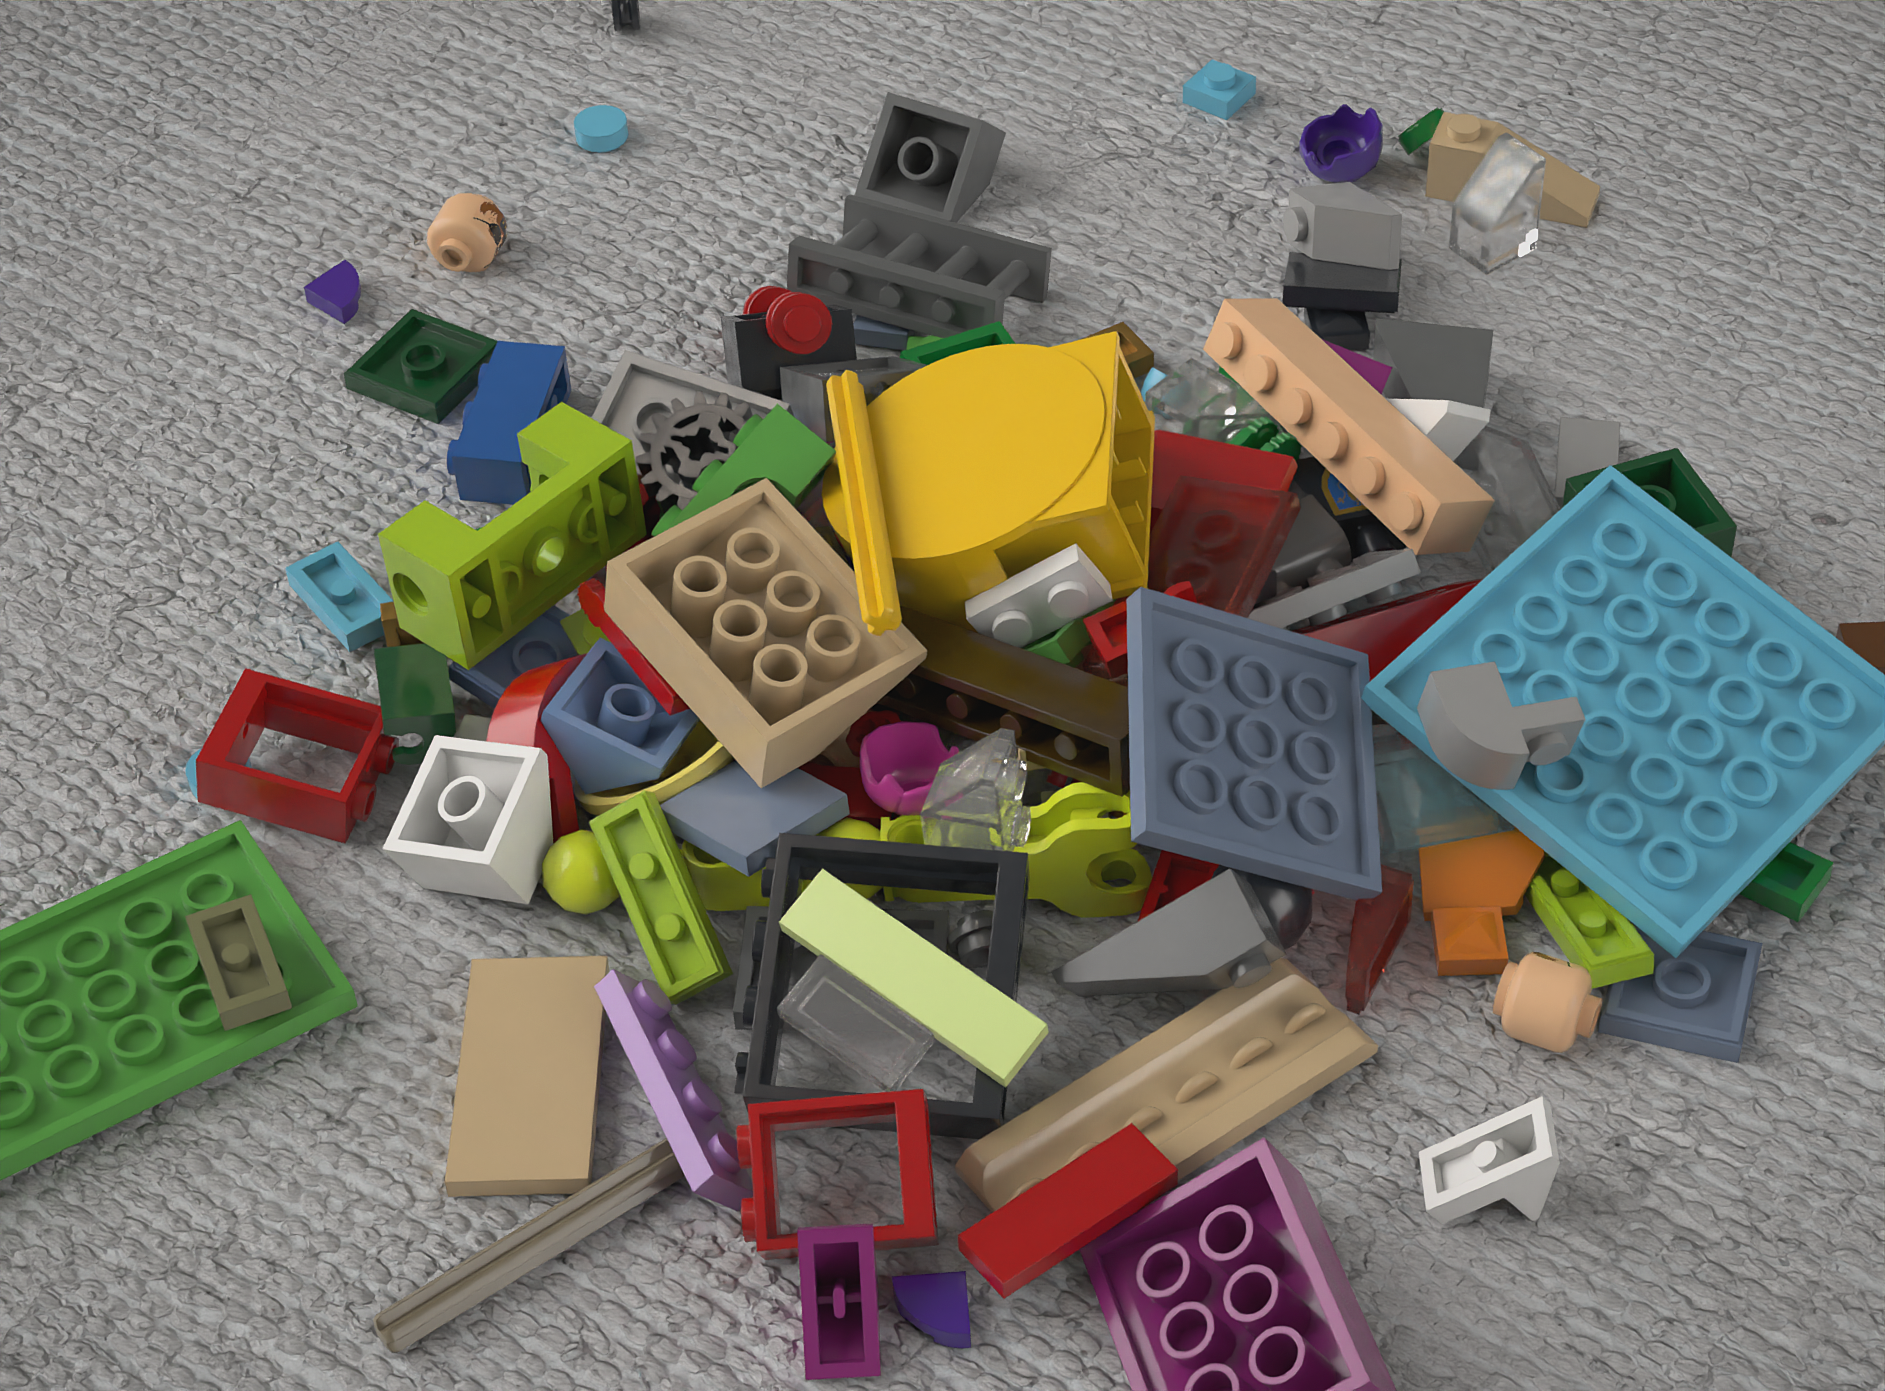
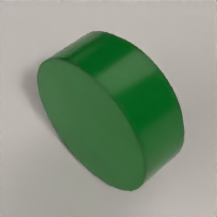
M1435 108L1398 136L1399 139L1397 141L1408 156L1432 139L1444 112L1442 108Z

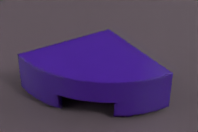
M345 259L304 286L306 300L309 304L343 324L347 323L359 309L358 301L361 295L359 276L354 266Z
M966 1271L892 1276L895 1304L900 1315L905 1320H909L917 1328L933 1336L934 1342L942 1346L961 1349L971 1348Z

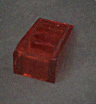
M1382 864V893L1375 898H1358V901H1355L1347 961L1345 998L1347 1000L1346 1011L1360 1015L1361 1011L1365 1010L1411 920L1414 886L1412 874Z

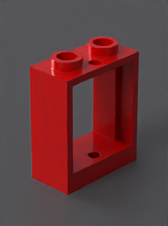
M245 668L196 759L197 799L199 803L346 844L357 820L365 822L369 818L376 798L377 787L375 783L380 773L388 775L391 772L395 763L392 757V749L399 747V738L384 734L381 706ZM264 728L359 754L340 793L246 767L245 764Z
M924 1089L748 1104L749 1124L737 1125V1151L740 1169L752 1168L753 1197L742 1198L741 1200L742 1229L744 1241L756 1242L757 1252L764 1260L799 1257L797 1233L781 1234L775 1132L896 1121L904 1224L873 1226L875 1251L939 1245L929 1109Z

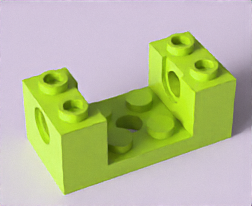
M563 402L557 404L517 433L522 462L528 465L531 479L530 493L495 517L480 530L473 529L424 500L378 533L400 628L446 655V657L467 670H470L580 586V583L585 582L605 567L607 561L619 556L647 535L632 440Z

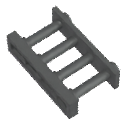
M849 194L845 198L843 237L835 244L800 235L789 243L787 289L792 292L813 295L825 305L834 304L850 308L852 313L928 335L946 338L998 321L1003 325L1004 302L1010 295L1043 303L1047 299L1052 248Z

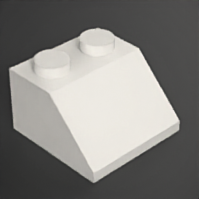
M435 735L382 850L424 889L528 904L542 874L543 860L549 847L553 845L547 754L541 748Z

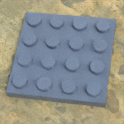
M1138 588L1126 599L1131 842L1364 903L1381 894L1382 879L1372 713L1369 706L1361 698L1365 686L1370 682L1368 654L1147 588Z

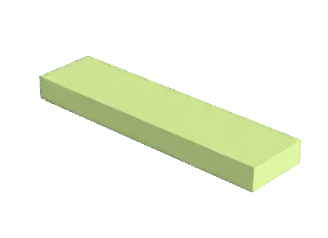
M824 869L818 873L779 921L781 930L1005 1088L1049 1033L1047 1023Z

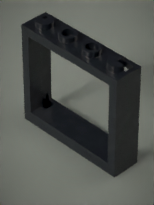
M779 833L776 858H767L766 869H762L761 894L762 897L770 898L767 921L757 920L753 933L752 959L753 962H761L758 986H747L743 1004V1026L752 1028L749 1053L738 1052L735 1061L737 1076L734 1094L743 1095L747 1112L748 1104L866 1094L775 1086L795 940L781 930L779 921L801 895L803 880H813L824 869L841 882L849 884L995 895L986 982L1017 1003L1030 881L1028 853ZM976 1067L973 1103L927 1099L930 1135L981 1139L1004 1125L1008 1085L1005 1088ZM896 1121L837 1126L897 1132Z

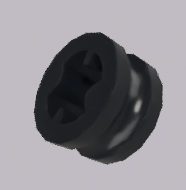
M611 0L615 32L621 31L625 25H631L634 30H640L639 1Z

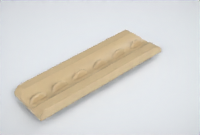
M1280 958L1270 964L1272 970L1261 980L1241 988H1236L1232 985L1227 989L1220 990L973 1143L965 1150L955 1164V1172L993 1213L1133 1123L1178 1169V1180H1180L1378 1052V1045L1346 1014L1334 1007L1321 991L1288 959Z

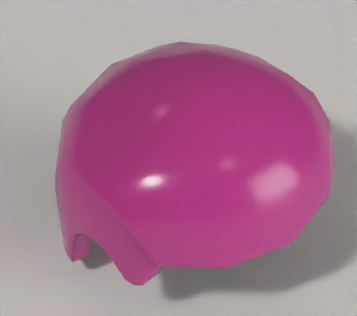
M901 721L879 726L862 738L860 748V772L865 792L875 804L888 812H893L900 816H915L937 812L960 791L962 763L960 761L959 748L953 746L951 751L947 750L940 739L938 729L932 724Z

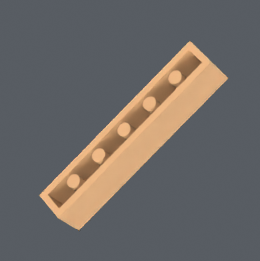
M1224 299L1203 350L1290 434L1295 436L1301 445L1409 549H1413L1415 555L1470 552L1495 500L1279 299Z

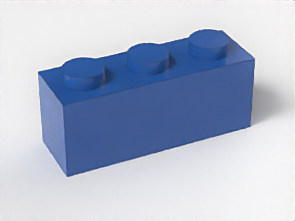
M497 341L489 363L481 365L478 376V391L474 401H468L465 405L462 421L463 428L458 440H452L448 447L447 470L450 475H455L460 500L514 505L530 493L531 479L528 465L522 462L517 433L560 402L567 404L572 389L565 346Z

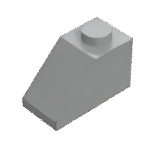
M1351 182L1291 188L1289 190V208L1286 209L1283 217V227L1287 243L1315 260L1385 270L1399 269L1402 214Z

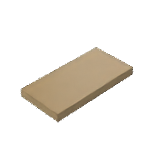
M607 956L472 959L445 1174V1186L448 1197L575 1194L592 1183L606 1011L594 986L610 972Z

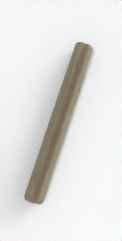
M667 1138L376 1314L373 1323L381 1342L391 1353L400 1352L683 1178L685 1175Z

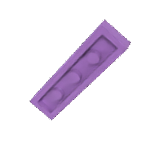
M612 969L594 988L693 1193L739 1211L742 1198L753 1197V1183L747 1170L740 1169L737 1141L728 1134L719 1116V1113L722 1111L721 1102L716 1094L702 1082L693 1064L697 1059L695 1050L688 1040L677 1031L669 1015V1012L672 1010L670 1000L652 981L643 979L639 982Z

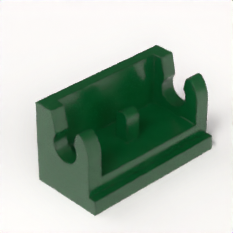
M427 644L374 648L384 734L404 736L408 733H415L423 738L414 747L400 746L392 749L393 760L404 765L422 764L435 735L454 737L456 733L455 711L446 655Z

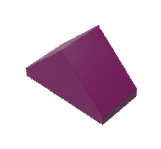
M873 1224L799 1227L797 1235L805 1380L881 1376L879 1292Z

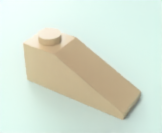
M1443 112L1429 145L1425 197L1587 228L1600 194L1599 185L1499 122L1480 119L1470 114Z

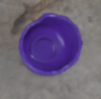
M1343 104L1332 115L1317 117L1304 127L1299 142V153L1309 171L1316 177L1328 182H1356L1375 168L1383 149V127L1376 110L1372 107L1368 108L1365 114L1362 115L1354 112L1347 104Z

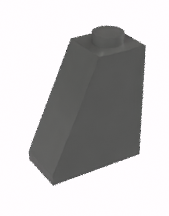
M1377 318L1373 360L1393 367L1383 390L1385 397L1389 399L1450 400L1485 408L1494 330ZM1481 431L1455 459L1456 465L1477 467Z

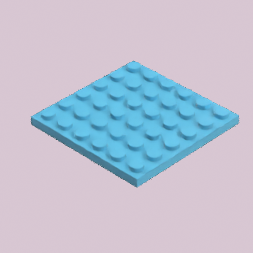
M1611 465L1365 686L1361 697L1371 710L1675 958L1686 949L1885 745V675ZM1495 661L1512 707L1577 697L1586 720L1569 755L1547 765H1534L1531 762H1526L1514 789L1496 790L1479 787L1459 778L1440 762L1430 746L1417 710L1430 672Z

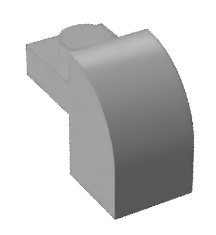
M1495 661L1430 672L1417 706L1430 746L1440 762L1459 778L1479 787L1496 790L1514 789L1526 762H1531L1534 765H1547L1569 755L1586 720L1577 697L1512 707Z

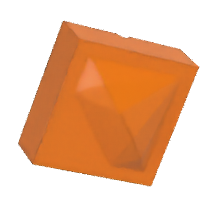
M1500 906L1432 908L1431 930L1438 976L1503 974L1509 958Z

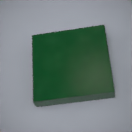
M411 309L344 373L346 388L439 424L478 386L481 365L489 363L497 340Z

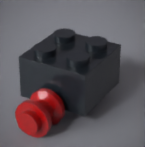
M764 286L749 295L745 301L742 315L720 317L728 384L777 400L782 399L780 367L857 360L852 309L834 304L825 305L820 299L810 294L792 292L777 286ZM838 370L834 375H842L844 372Z

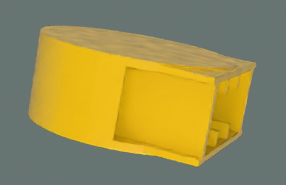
M1117 331L1052 347L1030 344H1002L954 354L929 364L901 379L867 406L899 605L977 632L966 619L965 601L995 587L1077 543L1110 583L1112 599L1130 596L1140 587L1147 588L1155 416L1153 411H1148L1119 346L1120 337ZM836 453L833 463L825 471L823 477V507L830 524L853 563Z

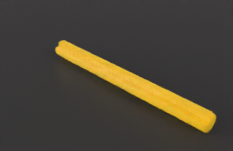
M845 370L841 376L832 375L827 381L826 387L862 621L867 624L869 633L881 636L886 630L896 631L901 624L902 617L864 388L858 382L857 373Z

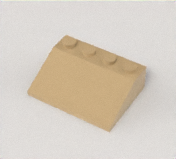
M767 478L607 561L604 611L760 788L767 786L815 758L922 663L927 656V649L902 623L896 631L886 630L881 636H875L868 632V626L862 621L855 572Z

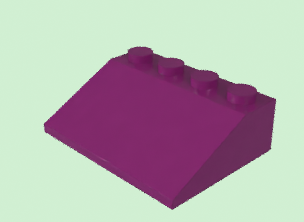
M1265 1137L1126 1218L1079 1249L1132 1391H1397L1302 1174Z

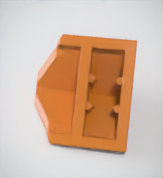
M1490 806L1420 811L1418 848L1424 921H1431L1432 908L1500 906L1502 916L1517 915L1523 904V896L1545 858L1544 850Z

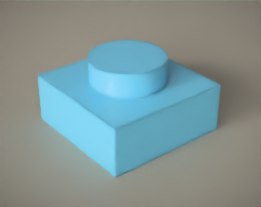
M1213 59L1183 85L1184 104L1228 120L1256 94V76Z

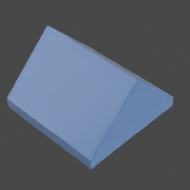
M602 638L598 639L544 709L541 717L542 724L585 795L658 779L700 720L691 709L669 716L614 645Z

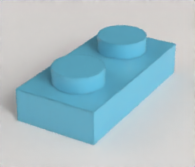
M338 541L285 568L289 586L349 652L385 635L381 621L380 603L393 602V600Z

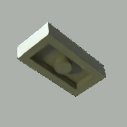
M251 894L185 916L225 1031L292 1008L287 988Z

